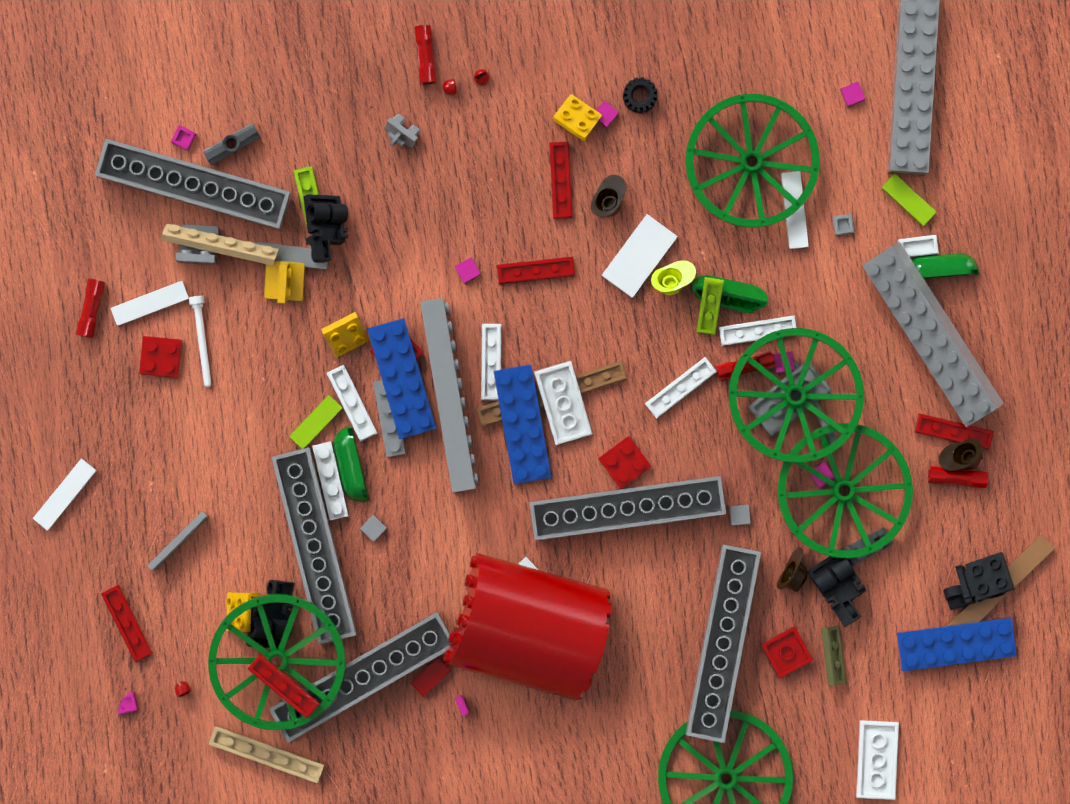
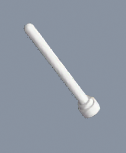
M204 295L189 297V304L192 305L195 313L204 386L209 388L211 386V376L202 314L205 300Z

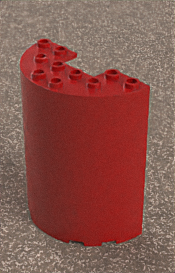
M476 552L470 561V567H472L470 575L467 574L464 583L469 593L463 599L462 606L465 607L463 614L460 613L457 620L459 628L455 627L454 631L450 632L448 642L451 643L449 650L446 649L444 653V665L569 699L580 700L583 696L581 693L583 691L587 692L592 683L591 674L597 672L609 631V625L606 620L611 615V603H608V599L611 597L609 590Z

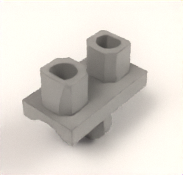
M397 114L393 119L390 117L384 127L388 131L387 136L392 139L389 144L393 147L397 143L402 147L405 144L410 149L415 145L420 129L415 125H411L407 130L403 127L406 119L400 114Z

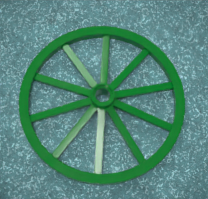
M742 94L717 103L699 119L687 144L685 166L690 187L698 201L708 212L718 219L735 226L759 228L787 219L806 202L818 178L820 155L813 130L806 119L794 107L772 96ZM749 102L763 103L776 107L754 151L746 103ZM736 104H740L747 152L713 118L720 111ZM781 110L793 118L803 132L759 154ZM707 122L742 157L695 149L697 138ZM805 137L807 138L811 152V167L763 161V159ZM697 155L741 164L698 184L694 171L693 156ZM750 157L754 158L757 165L754 167L749 166L747 159ZM762 167L810 173L804 191L796 200ZM744 170L724 212L712 204L702 192L703 189ZM756 172L792 205L777 215L765 218ZM749 173L751 174L759 219H743L729 215Z
M805 328L781 329L755 341L739 358L729 383L730 412L740 434L758 452L782 462H811L837 450L854 432L859 423L864 405L863 381L852 356L833 338L821 332ZM800 336L813 339L796 385L782 339L784 337ZM771 341H777L789 387L751 357L758 349ZM818 341L826 344L843 359L841 362L802 387ZM746 362L785 393L737 391L739 376ZM845 365L848 366L854 380L856 394H806V392ZM791 392H799L800 400L793 401L790 397ZM737 397L785 399L747 426L742 421L737 405ZM806 400L856 401L852 418L845 429ZM789 405L774 450L760 443L749 432ZM802 405L842 435L831 445L816 452ZM795 407L809 447V454L791 455L780 452Z
M839 423V425L842 426V427L845 428V429L847 428V426H848V424H849V423ZM827 425L812 431L810 434L812 440L819 437L824 449L829 446L825 434L838 431ZM857 425L854 430L855 435L843 480L832 453L827 455V459L837 482H834L806 463H794L833 487V489L786 492L787 476L792 463L783 462L779 473L777 496L779 508L786 525L804 545L830 557L855 558L879 550L898 534L910 512L913 485L907 462L899 449L887 437L863 425ZM861 434L875 439L887 449L886 452L854 479L849 481ZM805 436L794 445L788 454L798 455L807 445ZM892 454L900 468L903 483L854 487ZM842 485L848 487L849 492L846 496H842L839 493V488ZM904 489L903 505L898 518L893 517L855 494L858 492ZM834 495L799 527L796 525L788 509L786 498ZM851 499L892 522L894 525L882 538L871 544ZM838 500L829 548L824 547L811 540L802 531ZM844 502L865 545L863 548L855 550L835 549Z
M287 594L258 596L233 609L217 628L209 650V676L220 702L232 715L242 722L266 730L296 728L318 717L336 697L345 672L343 642L332 620L311 602ZM279 602L294 605L278 649H276L263 608V604ZM257 606L271 651L264 648L231 623L245 611ZM299 607L314 614L324 624V626L284 652ZM226 629L265 655V658L271 663L274 656L281 657L283 662L275 666L282 672L285 670L322 699L321 703L307 719L303 715L297 717L295 709L287 703L291 720H261L260 718L270 691L267 685H265L255 717L246 714L233 704L230 698L255 681L257 677L252 674L232 690L225 693L218 678L216 664H251L256 657L217 658L218 646ZM326 631L330 632L336 647L337 660L288 658V656ZM288 664L337 666L336 676L328 694L323 693Z
M731 710L729 718L743 720L727 767L719 742L713 741L720 766L719 769L681 738L686 732L687 722H685L670 737L659 761L658 787L663 804H672L666 786V777L715 781L680 804H692L717 787L719 789L713 804L720 803L725 789L729 803L736 804L732 787L753 804H762L736 782L784 783L783 793L778 804H788L793 786V770L788 751L778 734L765 722L748 713ZM751 723L764 731L773 742L733 769L748 724ZM678 742L716 774L666 771L670 754L676 743ZM777 747L782 758L785 777L737 776L741 771ZM724 773H729L731 775L730 782H721V776Z

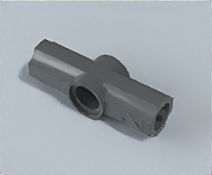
M251 123L234 134L227 135L220 142L204 150L203 153L210 165L213 166L228 156L238 153L242 148L260 139L261 136L254 124ZM230 140L237 141V145L233 149L227 147Z

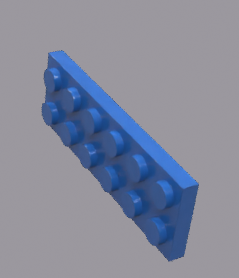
M405 318L367 328L399 440L436 429Z
M531 364L493 371L513 484L552 478Z
M1011 617L896 633L902 672L1017 656Z

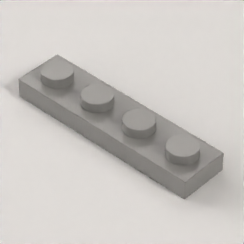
M374 381L373 385L386 457L406 454L403 439L399 440L383 381Z

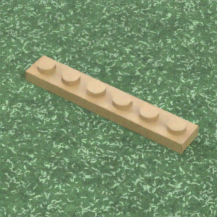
M166 224L161 239L166 242L272 266L275 264L279 249L272 248L271 246L219 236L214 233L197 231L196 229L184 228L174 224Z
M215 726L209 741V745L317 784L324 768V764L219 726Z

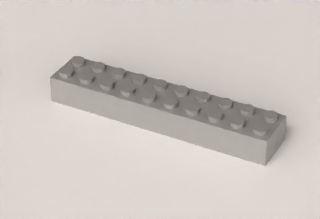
M898 0L887 173L926 176L929 173L940 0Z
M106 138L95 172V176L99 179L279 231L282 230L292 196L291 192Z
M900 242L862 265L966 427L1004 404Z
M443 298L421 301L452 493L475 490V485H479L477 473H473L472 466H476L474 454H470L469 447L473 446L471 436L466 433V428H469L468 417L463 416V410L466 409L464 397H460L459 392L463 390L461 378H457L456 374L460 369L458 359H454L453 353H456L455 341L450 339V334H453L452 322L447 321V315H450L449 304L444 302Z
M311 448L273 456L271 458L307 601L319 607L332 620L341 639L357 635V630ZM311 613L316 631L324 626V624ZM329 631L317 637L318 645L333 641Z
M721 476L529 502L534 540L726 514Z
M724 544L721 546L685 732L687 736L725 743L761 552Z
M439 612L432 614L347 663L341 687L332 703L312 721L296 728L281 730L287 742L289 743L445 653L446 649L449 650L451 643L448 642L450 632ZM337 670L314 682L313 685L327 695L334 682ZM307 687L304 688V690L308 694H310L314 699L321 703V698H319L316 694L310 691ZM285 700L269 708L275 721L291 720ZM295 709L296 716H297V717L302 716V714H300V713Z

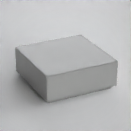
M852 214L832 217L835 236L855 233Z
M749 505L729 506L731 525L751 524Z
M372 515L360 529L374 542L387 527Z

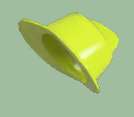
M688 261L674 262L656 270L652 274L651 283L660 293L669 296L679 293L682 287L687 286L694 280L696 275L695 266Z

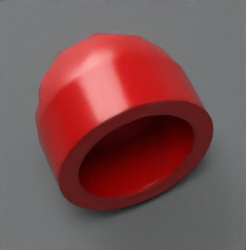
M479 69L474 74V80L478 85H485L489 81V74L486 70ZM484 73L486 74V76H484V77H482V78H480V79H477L478 76H480V75H482V74H484Z
M455 79L444 82L443 91L446 94H457Z
M181 681V686L177 683L174 689L178 698L192 691L185 681Z

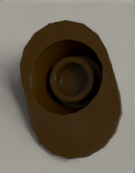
M610 175L602 181L591 201L593 214L598 217H609L618 214L621 210L622 200L626 192V183L621 176Z
M968 439L947 446L939 455V464L948 471L972 470L983 459L982 445L976 439Z
M797 548L790 556L784 571L778 579V589L786 587L798 592L805 583L808 572L801 562L803 556L802 548Z

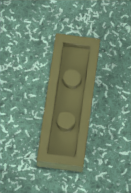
M839 626L821 628L828 686L846 683L840 628Z

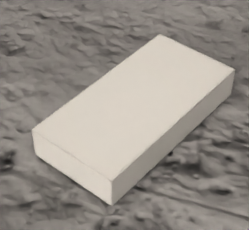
M936 235L898 239V242L901 243L910 258L939 254Z

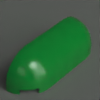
M964 253L920 256L912 259L923 279L979 274V267L976 261Z
M711 275L699 276L693 281L692 291L701 301L705 277L724 280L720 303L722 308L744 313H754L755 310L764 308L768 302L767 294L761 288L751 284Z
M352 426L341 429L333 441V449L342 488L350 499L359 502L368 501L369 498Z

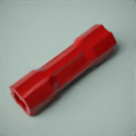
M431 25L415 26L420 84L436 83V75L433 62Z
M88 278L85 300L76 335L93 338L96 316L105 282Z
M772 351L752 357L765 369L776 367ZM729 361L715 365L719 381L731 379L738 361ZM746 362L741 374L757 371V369Z
M929 466L928 482L987 488L988 472L948 471L942 467Z

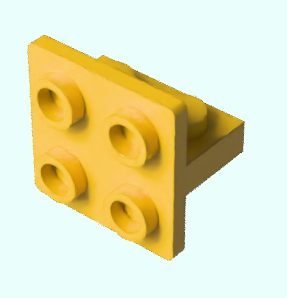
M570 94L553 116V121L585 142L602 115Z
M275 261L274 266L266 264L264 297L266 299H278L277 303H286L287 300L302 301L305 264L286 261Z
M356 312L321 329L335 357H339L370 340Z
M228 592L226 599L227 615L240 604L250 600L251 597H258L259 593ZM251 609L239 615L231 624L242 632H250Z

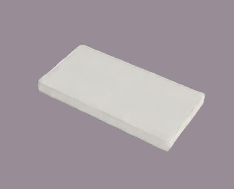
M647 214L602 276L633 298L678 236Z
M568 361L534 371L555 445L592 435L572 362Z
M860 720L856 798L896 799L899 722Z

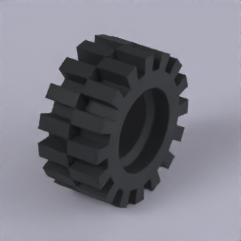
M644 77L630 80L623 92L625 106L627 105L628 109L634 113L640 112L639 114L652 109L658 97L655 84L651 83L649 79H644ZM638 88L644 89L648 94L646 101L641 103L633 98V92Z

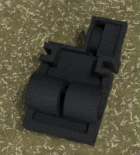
M307 194L303 196L308 233L313 235L306 238V245L311 246L313 262L325 263L332 260L330 245H341L348 238V235H344L348 231L347 228H344V223L348 219V208L345 204H341L340 196Z
M1000 552L965 564L966 570L962 565L955 566L961 585L948 587L943 592L950 610H954L969 604H975V598L981 602L987 598L991 599L1002 596L1015 588L1004 554Z
M829 556L807 571L828 604L832 601L834 602L831 605V609L844 627H847L861 617L851 601L866 592L863 584L858 587L861 580L857 577L846 558Z
M269 580L267 594L293 595L295 583ZM288 603L263 604V608L275 646L278 649L289 620V615L291 614L288 608L292 609L293 606ZM253 607L251 609V631L248 632L247 636L264 648H270L258 609ZM291 629V632H290V634H289L288 640H289L290 637H291L292 629Z

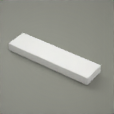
M801 172L781 173L782 187L797 200L803 192ZM783 196L784 208L786 210L792 204ZM803 204L800 209L786 219L789 249L809 247Z
M183 281L114 306L111 308L117 326L186 301L189 299Z
M795 315L719 327L721 346L753 342L774 331L797 328Z
M482 324L481 400L499 401L493 371L501 370V324Z
M704 357L647 401L645 405L657 419L717 371L707 358Z
M342 365L327 372L360 442L378 434L345 366Z
M80 459L33 519L49 531L97 470L83 459Z

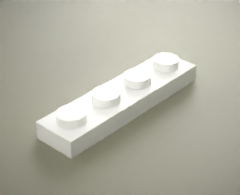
M332 442L313 445L329 520L347 517L349 514Z

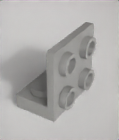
M185 224L180 226L219 235V227ZM179 245L176 261L178 263L217 265V253Z

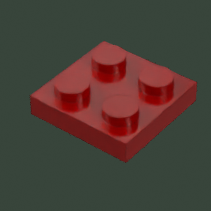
M143 336L139 374L178 378L182 340Z
M630 436L598 458L620 489L652 467Z
M795 626L761 644L779 679L813 661Z

